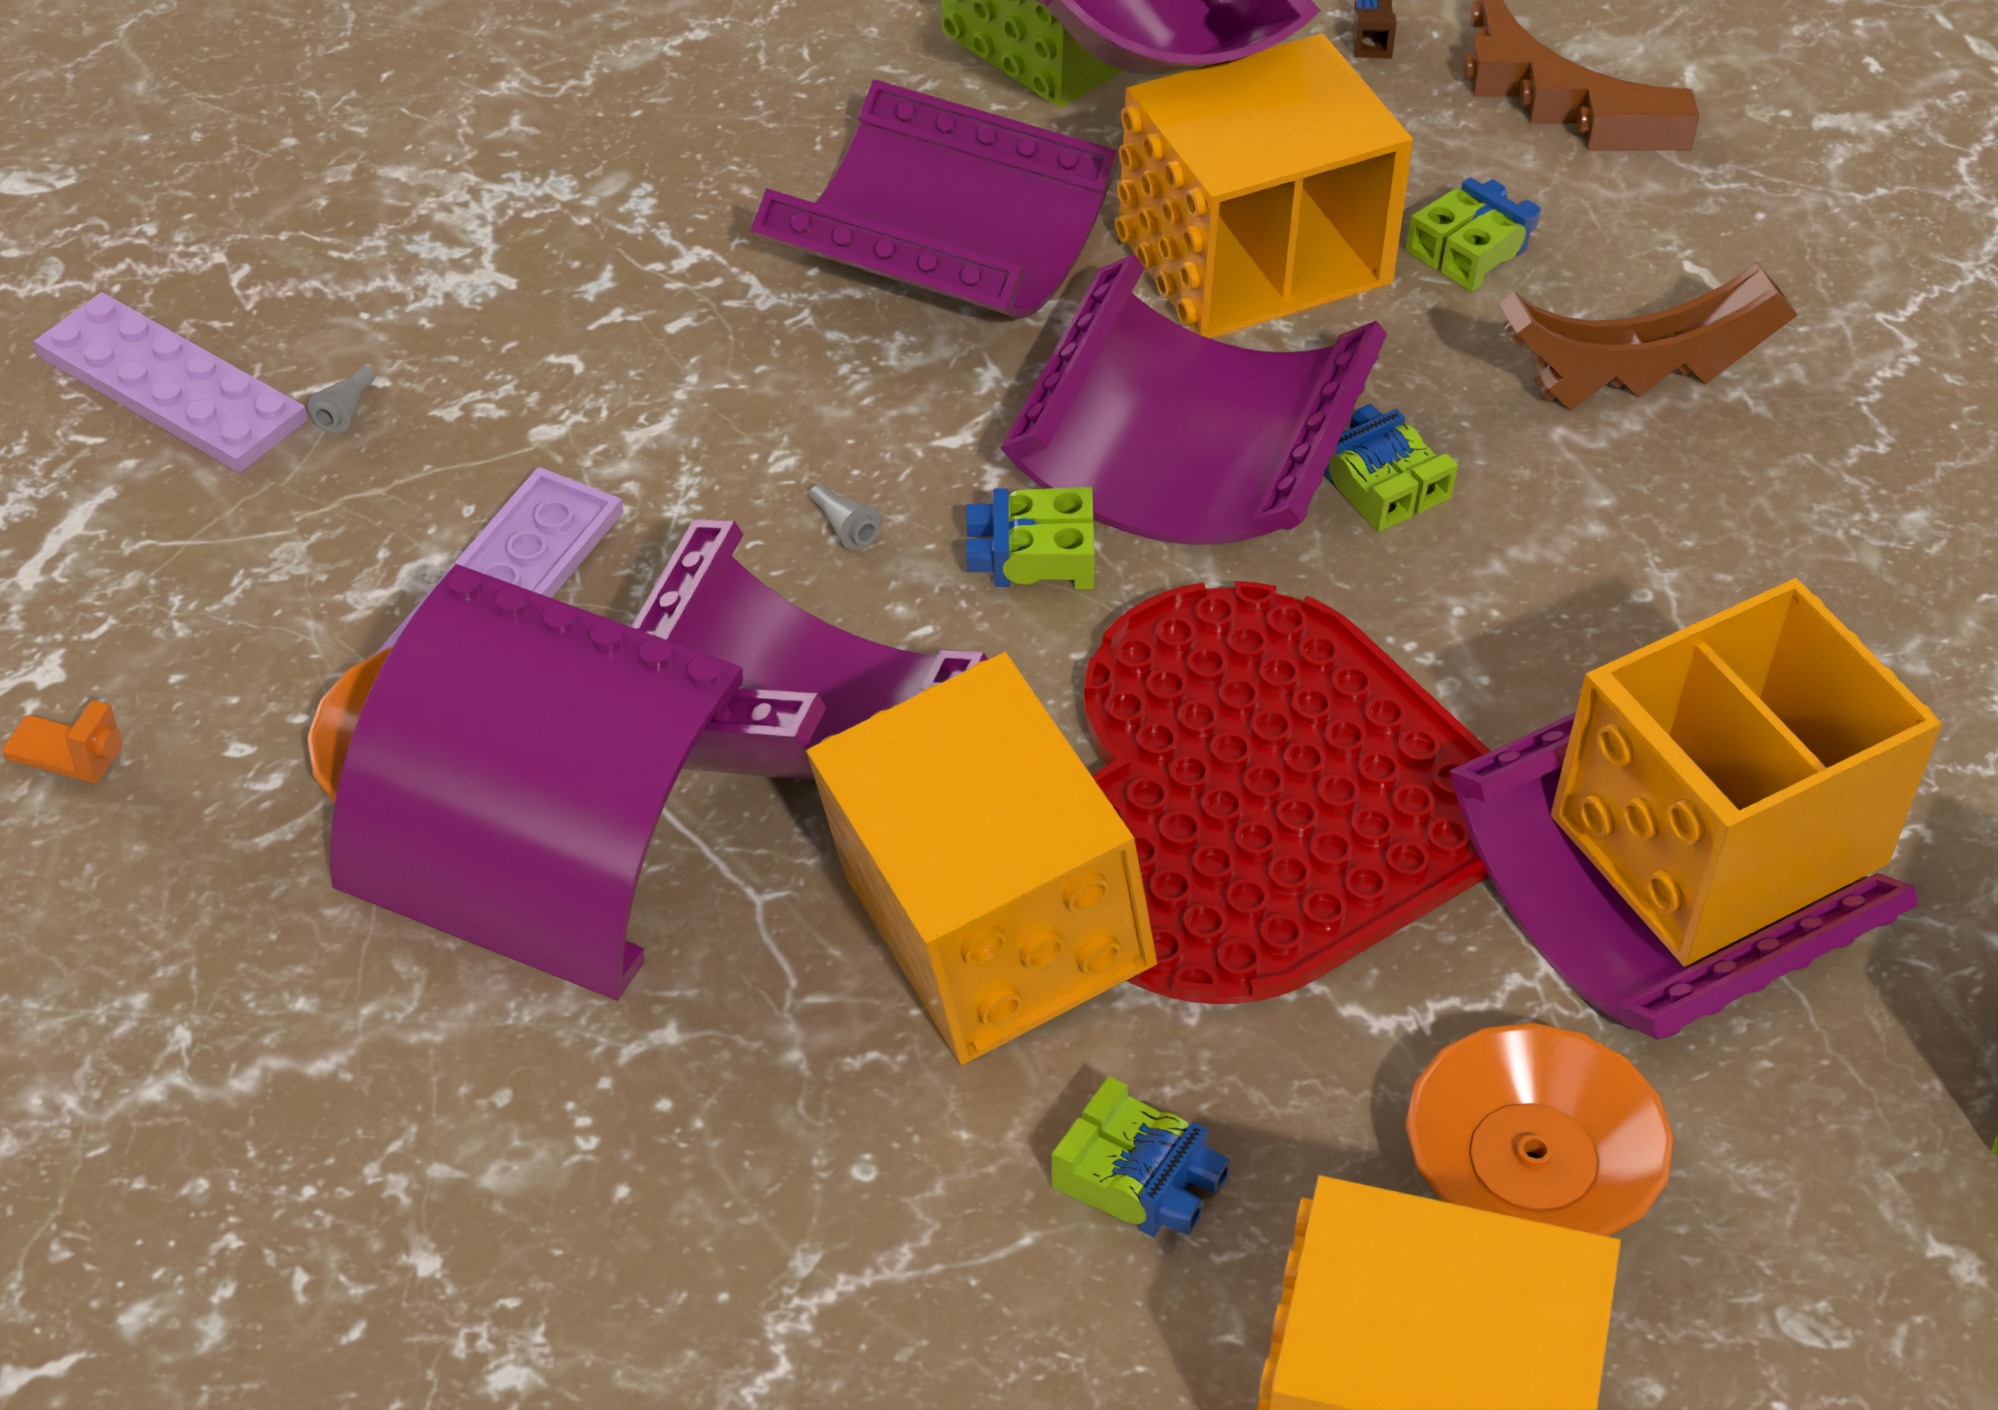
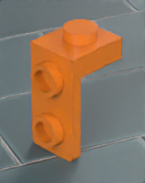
M91 700L73 727L32 715L25 716L3 746L2 751L4 758L7 760L97 784L122 748L120 731L117 729L111 705Z

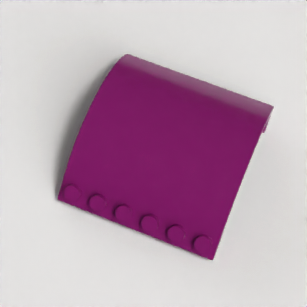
M873 79L858 117L860 123L835 176L818 201L814 203L766 188L750 231L757 237L1012 317L1026 318L1040 310L1053 297L1077 261L1106 197L1120 160L1119 152L1105 146Z
M1135 254L1100 268L1000 449L1023 473L1043 489L1092 487L1094 520L1145 538L1193 545L1225 544L1252 539L1280 529L1290 530L1298 526L1307 516V509L1313 495L1322 483L1324 471L1330 458L1337 450L1336 445L1345 426L1351 420V412L1358 397L1365 389V382L1373 365L1379 358L1378 353L1387 333L1378 321H1373L1340 334L1335 345L1326 348L1298 352H1271L1240 348L1215 341L1188 330L1161 315L1139 299L1132 291L1145 267Z
M455 564L418 608L396 640L371 687L360 713L344 761L335 800L330 842L332 888L618 1001L645 962L644 948L627 942L626 934L638 879L656 825L676 779L703 730L712 717H719L743 684V667Z
M1576 712L1450 770L1466 826L1481 861L1501 899L1532 945L1561 978L1585 1000L1608 1016L1656 1040L1676 1035L1682 1027L1703 1016L1713 1015L1722 1011L1726 1004L1748 993L1765 989L1769 982L1790 971L1806 968L1812 963V960L1833 949L1852 944L1856 937L1876 927L1889 925L1897 919V916L1918 906L1915 886L1877 872L1869 877L1865 876L1684 967L1550 816Z

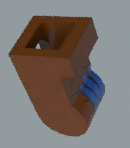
M1354 0V57L1392 59L1397 25L1396 15L1392 11V0ZM1365 38H1377L1383 44L1369 46L1364 44L1362 40Z

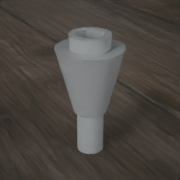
M362 366L349 379L314 393L308 401V411L313 421L325 431L332 433L346 431L350 426L363 392L375 380L374 371L367 366Z
M817 484L811 489L810 499L825 511L844 547L849 550H859L875 540L882 524L881 514L876 508L837 496L823 484Z

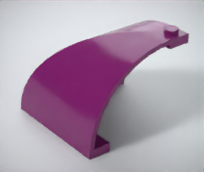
M1036 0L1094 57L1120 70L1143 75L1168 74L1236 60L1261 52L1294 34L1321 11L1312 0Z
M693 519L631 626L743 667V684L719 717H712L682 768L697 771L815 781L807 756V749L819 744L831 735L839 734L870 719L879 711L890 709L920 694L930 686L938 685L969 670L978 662L988 660L984 652L940 650L938 655H928L900 650L853 635L807 613L762 583L732 556L744 534L736 522L731 520Z

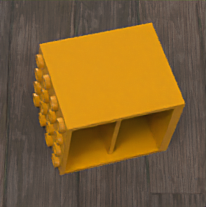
M1323 33L1267 48L1240 59L1206 65L1126 87L1125 108L1121 111L1124 135L1123 145L1119 147L1122 170L1121 181L1117 183V194L1120 204L1119 216L1115 219V229L1120 241L1127 243L1144 265V270H1147L1156 282L1160 295L1163 298H1167L1176 309L1178 318L1184 326H1188L1191 331L1211 339L1394 282L1413 138Z
M1793 578L1586 673L1550 816L1685 967L1888 865L1938 737L1942 722L1927 705L1923 704L1897 678L1890 668L1886 667L1860 641L1854 632L1848 630L1825 607L1818 596L1813 595L1797 578Z
M1006 651L987 661L978 662L969 670L938 685L930 686L920 694L890 709L879 711L870 719L839 734L831 735L819 744L806 750L845 877L960 1066L1157 965L1134 837Z
M1318 1175L1314 1199L1301 1197L1294 1231V1243L1288 1255L1283 1280L1284 1288L1274 1319L1271 1335L1272 1343L1269 1358L1266 1357L1257 1410H1597L1620 1239Z

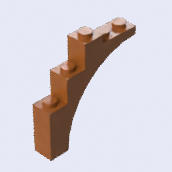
M1504 0L1472 1L1470 23L1471 27H1477L1473 40L1472 53H1465L1463 73L1465 79H1471L1474 97H1520L1521 106H1527L1530 123H1577L1578 132L1585 135L1588 151H1692L1699 120V113L1692 89L1657 87L1624 81L1589 70L1563 58L1538 42L1517 22L1505 5Z
M1758 263L1726 284L1692 301L1658 313L1628 319L1584 320L1564 317L1534 306L1515 291L1498 302L1508 318L1503 323V327L1508 335L1519 347L1525 343L1528 344L1526 348L1532 356L1530 360L1539 373V376L1534 379L1536 385L1549 401L1552 402L1555 398H1558L1570 410H1573L1610 381L1617 388L1625 384L1635 395L1640 397L1677 368L1685 375L1693 371L1707 384L1798 316L1779 286Z

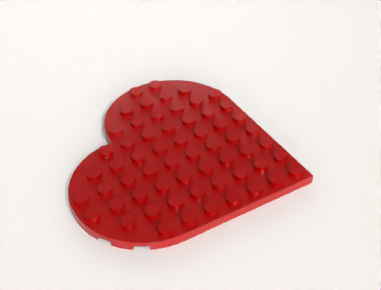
M1235 581L1234 588L1206 589L1203 582L1178 587L1155 595L1128 610L1105 631L1102 637V644L1097 649L1094 657H1090L1087 666L1083 701L1085 720L1094 746L1107 764V766L1100 769L1092 777L1134 837L1157 959V965L1126 981L1169 998L1193 1003L1240 1004L1261 1001L1292 992L1317 980L1489 877L1466 826L1450 770L1489 753L1491 750L1344 615L1309 596H1306L1301 601L1276 593L1277 586Z

